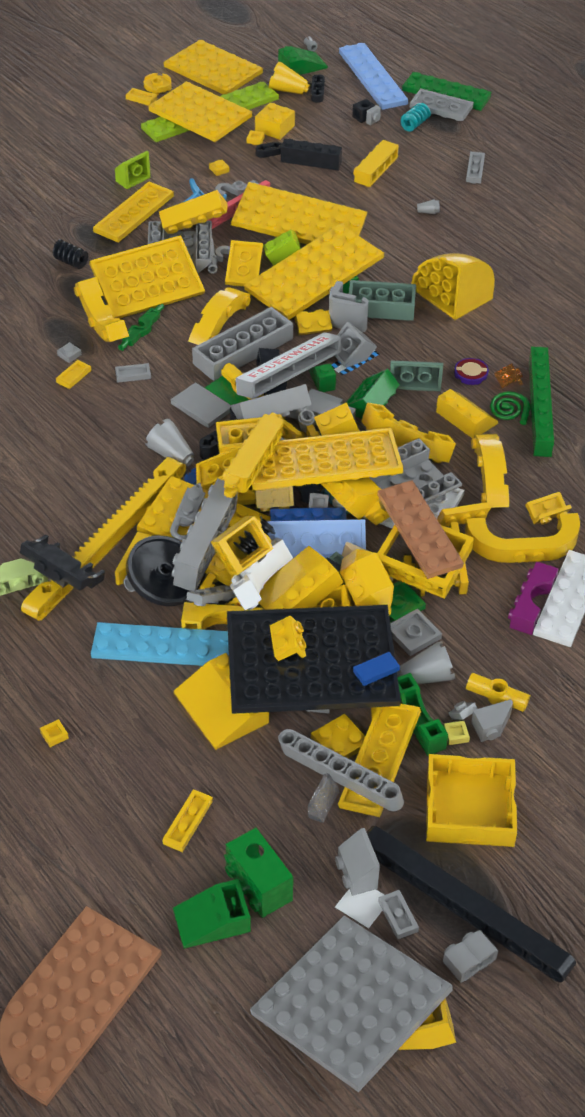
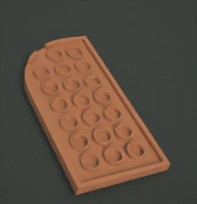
M86 906L15 993L4 1010L0 1022V1055L7 1073L13 1082L28 1095L47 1106L129 999V995H132L161 957V950Z

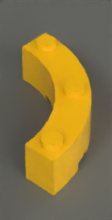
M97 277L77 282L74 292L80 298L90 327H93L106 342L128 337L129 334L124 320L114 318V313L109 305L104 304L101 298L104 295Z
M231 287L226 288L225 291L220 290L202 310L201 314L203 316L199 323H195L188 341L199 345L218 335L225 322L233 313L240 309L246 310L251 301V294Z
M367 403L361 420L366 430L391 428L397 448L420 438L430 449L429 459L436 463H449L456 445L449 435L428 431L427 434L418 431L417 426L404 420L397 421L394 419V414L386 409L384 405Z
M475 434L474 438L471 439V447L477 454V465L481 467L483 481L481 503L488 502L491 508L509 507L508 485H504V474H507V468L499 436L497 434Z

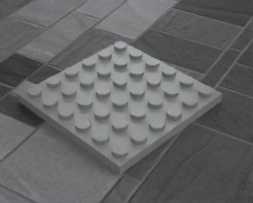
M343 916L250 1009L252 1016L359 1092L453 989L452 984L351 919Z

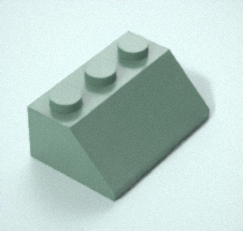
M391 360L390 372L400 384L397 389L441 391L443 363Z

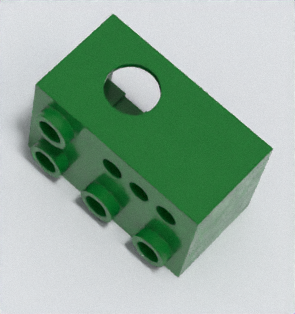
M257 828L225 844V871L231 879H239L243 895L248 897L249 904L254 912L258 911L263 918L293 901V876ZM259 845L264 849L262 856L259 853Z

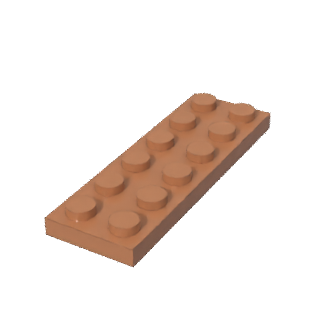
M413 480L378 490L377 496L427 579L463 568V560Z

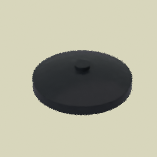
M161 535L146 537L137 542L128 555L126 561L128 580L134 590L151 603L161 606H178L189 601L186 599L187 592L190 590L173 585L174 577L172 576V571L175 566L173 559L175 554L181 551V541Z

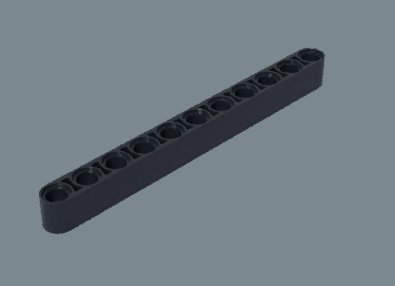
M372 826L366 832L380 864L554 981L563 982L576 965L575 959L568 952L381 828Z

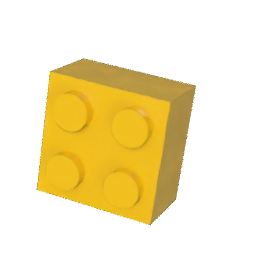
M269 103L255 116V131L265 132V135L279 140L295 126V111L275 103Z

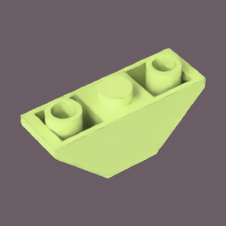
M21 558L2 563L0 566V596L33 587L42 582H48V577L35 570L34 563Z

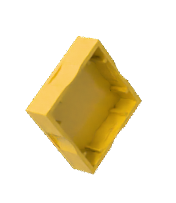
M429 754L427 766L426 841L514 847L517 836V808L514 800L516 786L515 759L465 758L453 755Z

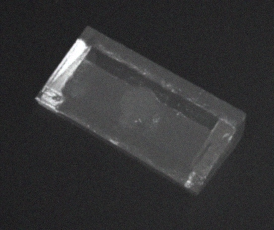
M329 773L324 774L308 804V818L320 823L324 822L339 793V788Z

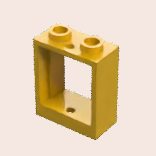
M245 516L210 542L230 575H239L274 549L271 545L270 537L264 533L261 528V522L255 516ZM247 526L259 548L239 562L226 540Z

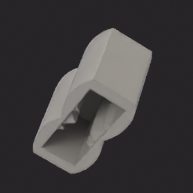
M480 930L474 933L469 932L463 937L462 942L456 945L453 943L445 949L443 963L462 983L496 960L498 950Z

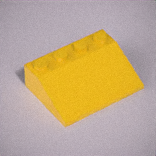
M308 546L268 579L263 585L264 588L259 593L262 600L257 603L263 610L313 608L344 582L332 564Z
M227 653L209 660L174 690L175 696L215 750L269 723V712L232 714L230 668Z

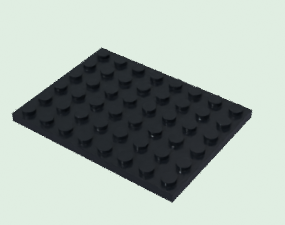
M388 605L227 611L232 714L392 707L401 705L397 672L365 686L362 685L353 672L354 666L387 652H390L395 659ZM291 615L303 626L304 632H302V636L307 646L305 648L306 657L301 658L295 653L278 661L274 656L269 625Z

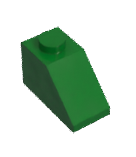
M331 363L309 369V373L318 391L328 392L336 390V373Z

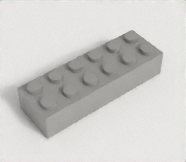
M270 307L192 348L193 364L215 381L222 376L221 370L225 364L230 363L240 368L257 358L259 348L275 349L292 340L293 323L273 307Z
M217 479L215 484L210 486L209 496L204 498L201 512L198 511L196 513L195 523L190 525L187 539L182 540L180 553H176L174 556L173 564L175 566L172 576L174 577L173 585L190 591L197 590L205 570L215 553V549L210 542L226 531L236 511L238 492L232 498L224 496V480Z

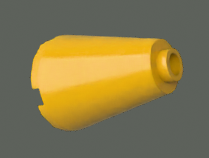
M278 62L274 68L275 72L271 76L269 88L302 95L304 92L307 93L310 86L308 81L282 62Z

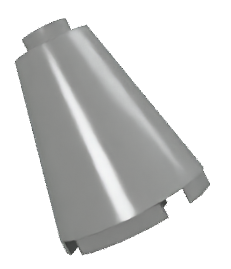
M164 419L162 421L165 423L162 425L156 424L147 435L146 440L148 443H145V445L165 458L171 457L184 463L187 467L190 466L194 461V453L174 422L170 419Z
M442 641L433 644L400 666V671H397L398 677L411 673L417 684L455 679V673L451 674L450 669L453 667L445 646L442 647Z

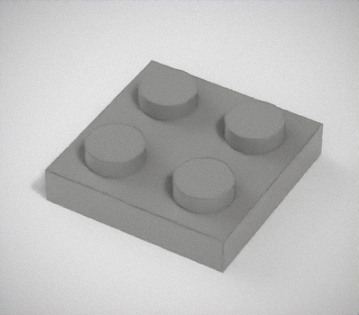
M419 609L390 623L392 638L409 656L442 639V633Z

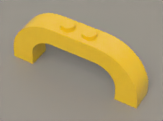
M578 513L559 514L558 533L553 536L504 539L493 535L488 530L485 518L466 519L465 534L474 538L472 549L480 556L491 561L501 563L550 561L562 558L567 555L569 550L574 549L578 539L580 519Z

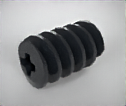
M62 239L57 240L53 247L55 259L77 269H81L87 264L89 255L82 248L71 243L69 244V242Z
M259 515L262 520L260 522L264 533L275 535L274 528ZM244 531L246 538L239 536L240 544L233 543L244 554L249 555L253 552L252 550H256L259 547L252 534Z

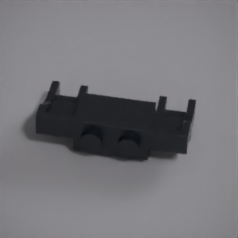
M46 534L37 540H27L21 544L20 554L35 562L34 569L62 587L70 584L81 591L87 586L92 589L104 581L105 571L103 569L98 573L93 572V564L91 562L81 568L82 562L62 551L60 543L57 542L49 545V536Z

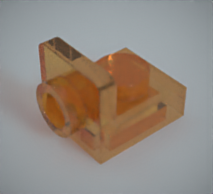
M512 363L494 373L501 388L516 380L520 385L523 384L520 379L523 377L519 368L515 369Z

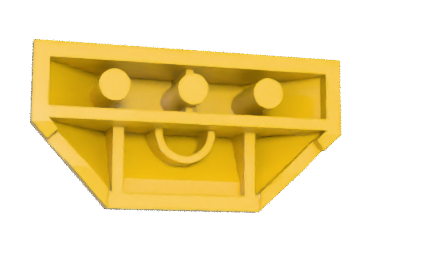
M355 549L342 559L340 574L355 605H388L389 615H391L390 607L393 599L394 585L378 553Z

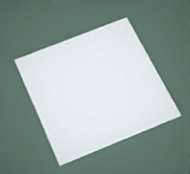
M349 889L335 908L369 929L383 911L378 899L384 894L375 889L352 896Z

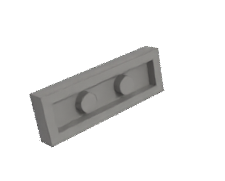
M470 151L466 182L481 184L485 153Z
M221 585L187 592L186 600L193 601L194 605L206 606V603L217 604L221 600L231 601V598L236 596L230 586Z

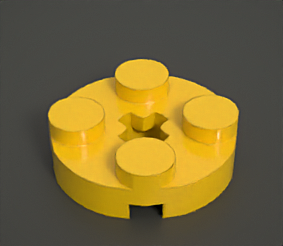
M152 73L145 76L143 80L145 90L156 95L172 89L171 77L162 73V76L158 75V73Z

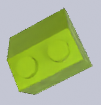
M145 151L116 167V182L129 189L151 178L149 152Z
M289 230L263 245L265 254L273 266L301 249L297 235L293 230Z

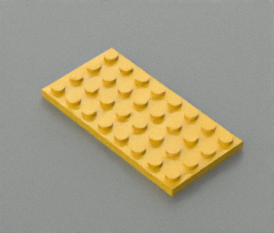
M248 182L231 220V225L275 237L293 230L297 235L299 243L309 244L339 224L360 236L367 217V211Z
M339 224L246 283L244 289L269 308L273 307L290 320L299 312L304 311L328 295L336 281H341L345 284L383 259L384 252L342 224Z
M391 428L279 440L253 481L252 488L253 490L263 491L271 488L303 486L305 484L339 482L349 479L357 480L366 477L375 478L384 475L393 476L403 473V465Z

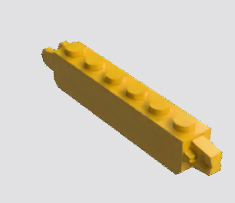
M272 412L270 415L264 414L261 420H257L255 429H251L249 438L244 440L241 449H238L235 459H231L229 468L223 472L222 479L225 480L224 496L232 498L237 492L245 493L248 491L282 437L284 421L281 414Z

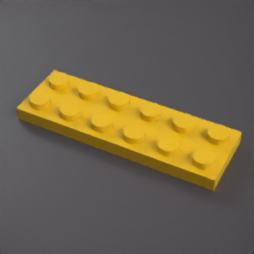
M150 181L147 182L93 227V232L119 243L173 198L174 191Z
M406 704L392 707H377L355 762L394 782L420 716V707ZM344 787L338 802V806L341 809L380 817L383 811L382 806Z

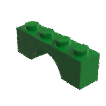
M408 673L399 676L401 704L420 707L421 713L413 733L426 755L429 756V754L446 750L448 733L440 720H433L426 711L421 698L420 687L412 674Z

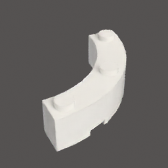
M275 538L272 540L273 550L239 575L233 576L230 587L244 610H251L258 605L257 602L262 600L259 593L264 588L263 585L272 575L293 559L282 539Z

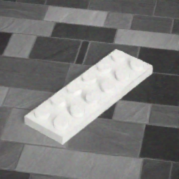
M569 550L534 628L533 635L571 647L585 615V555Z

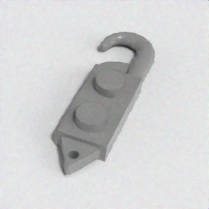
M200 482L191 488L187 487L175 514L174 521L170 527V533L177 540L187 539V535H180L177 533L179 526H190L194 523L196 513L199 511L205 498V492H203Z

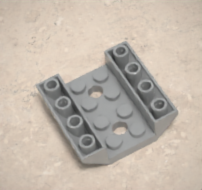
M149 221L148 244L181 235L197 273H200L212 263V221L196 224V231H178L174 234L165 232L161 221Z
M420 438L397 448L403 465V473L393 476L369 477L381 489L413 480L426 503L462 486V483L452 472L443 475L429 460L430 449Z

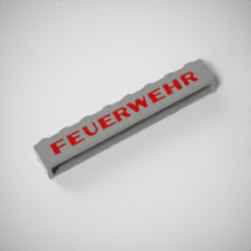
M324 332L236 377L237 395L254 399L341 352V337Z

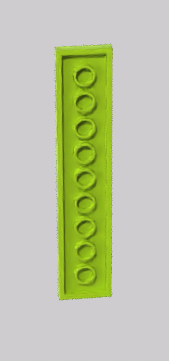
M263 81L228 94H223L220 97L250 110L278 100L279 94L269 88ZM161 116L141 123V129L155 142L190 131Z

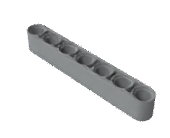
M292 729L283 730L279 734L278 740L286 756L389 811H397L402 808L404 800L400 787L396 783Z

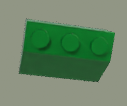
M387 368L365 378L346 402L349 407L356 409L355 417L362 419L367 403L385 406L388 403V399L396 393V389L400 384Z

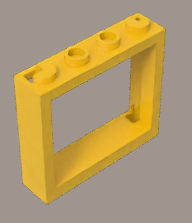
M394 525L378 551V555L389 577L445 599L462 568L448 572L445 579L438 576L427 579L422 570L386 556L400 533ZM441 525L453 546L461 549L459 556L465 563L472 551L474 538Z

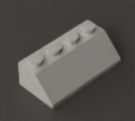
M304 384L231 405V409L236 418L240 420L263 417L264 414L270 415L272 412L281 414L284 417L291 415L290 411L296 409L298 413L307 409L306 406L312 404L307 386Z

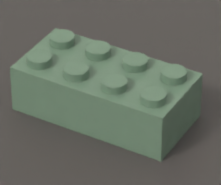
M350 280L349 294L356 296V302L362 303L363 297L369 301L368 318L414 320L416 284Z

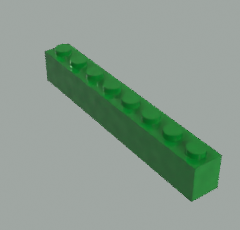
M531 347L529 380L533 456L552 457L554 431L548 347Z

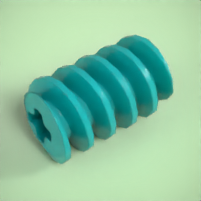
M424 103L416 104L402 115L400 121L403 129L408 132L413 131L431 116V111Z

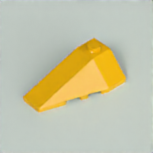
M446 998L398 1050L434 1049L456 1043L454 1027Z

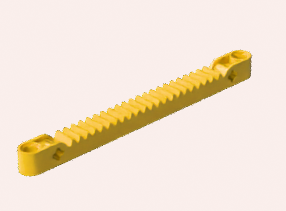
M167 457L153 471L154 479L148 478V483H143V488L139 487V492H134V496H130V501H125V505H121V510H116V515L112 514V519H107V524L103 523V528H98V533H93L94 538L89 537V542H84V547H79V552H74V558L82 562L81 568L90 562L94 568L142 519L147 512V507L153 503L171 476L178 479L184 476L186 465L171 457ZM53 580L51 582H42L24 599L21 611L40 621L74 587L70 584L62 587Z

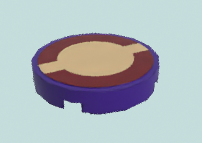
M474 358L460 360L456 363L454 369L455 377L468 385L482 383L483 380L487 379L489 372L488 366L483 361Z

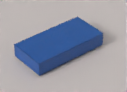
M390 652L353 667L354 674L363 686L400 671V665Z

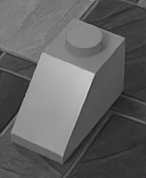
M512 700L473 710L471 723L481 742L494 740L501 736L511 715Z

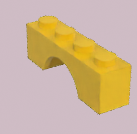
M184 602L181 625L182 628L206 630L212 625L227 624V611H248V609L244 610L242 606L206 604V606H197L194 603ZM255 607L251 610H263V608Z

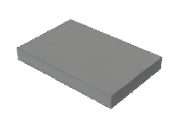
M196 382L171 399L172 405L207 428L230 413V404Z

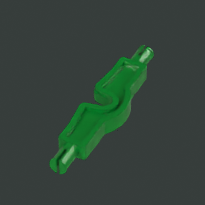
M158 305L155 309L150 308L138 320L140 326L132 325L129 328V336L122 338V343L118 345V349L124 351L128 345L133 346L141 337L149 334L152 330V325L160 318V312L164 309V305Z

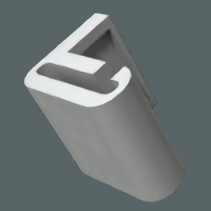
M336 281L334 287H331L329 294V314L332 327L342 329L348 321L363 333L367 330L369 301L363 297L362 303H357L355 295L343 293V282Z

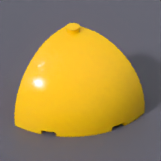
M450 253L432 257L418 266L417 272L412 277L411 284H416V293L456 320L493 299L495 278L492 268L486 262L470 255Z

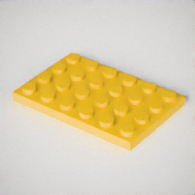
M198 40L164 61V67L221 94L231 93L263 73L262 67L220 49L215 45H211L204 40Z
M187 81L148 106L150 112L213 142L218 141L252 117V111Z
M181 235L94 259L89 263L94 276L98 279L105 302L114 313V318L120 319L147 311L150 308H156L161 304L168 305L205 293L203 284Z
M171 476L138 523L137 531L152 536L172 537L170 527L174 521L175 514L187 487L191 488L195 485ZM202 489L205 492V498H208V491ZM237 503L236 511L227 529L245 516H255L259 521H262L259 515L266 521H270V517ZM179 526L177 533L187 535L190 526ZM247 526L226 540L234 555L240 559H244L248 555L244 554L233 542L240 544L238 537L246 538L244 531L250 532Z

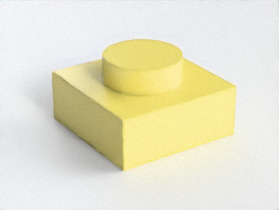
M465 721L444 723V728L448 733V745L469 742L470 736Z

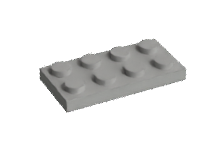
M420 88L411 100L409 108L418 103H424L429 107L431 114L455 119L456 121H464L473 108L474 102Z

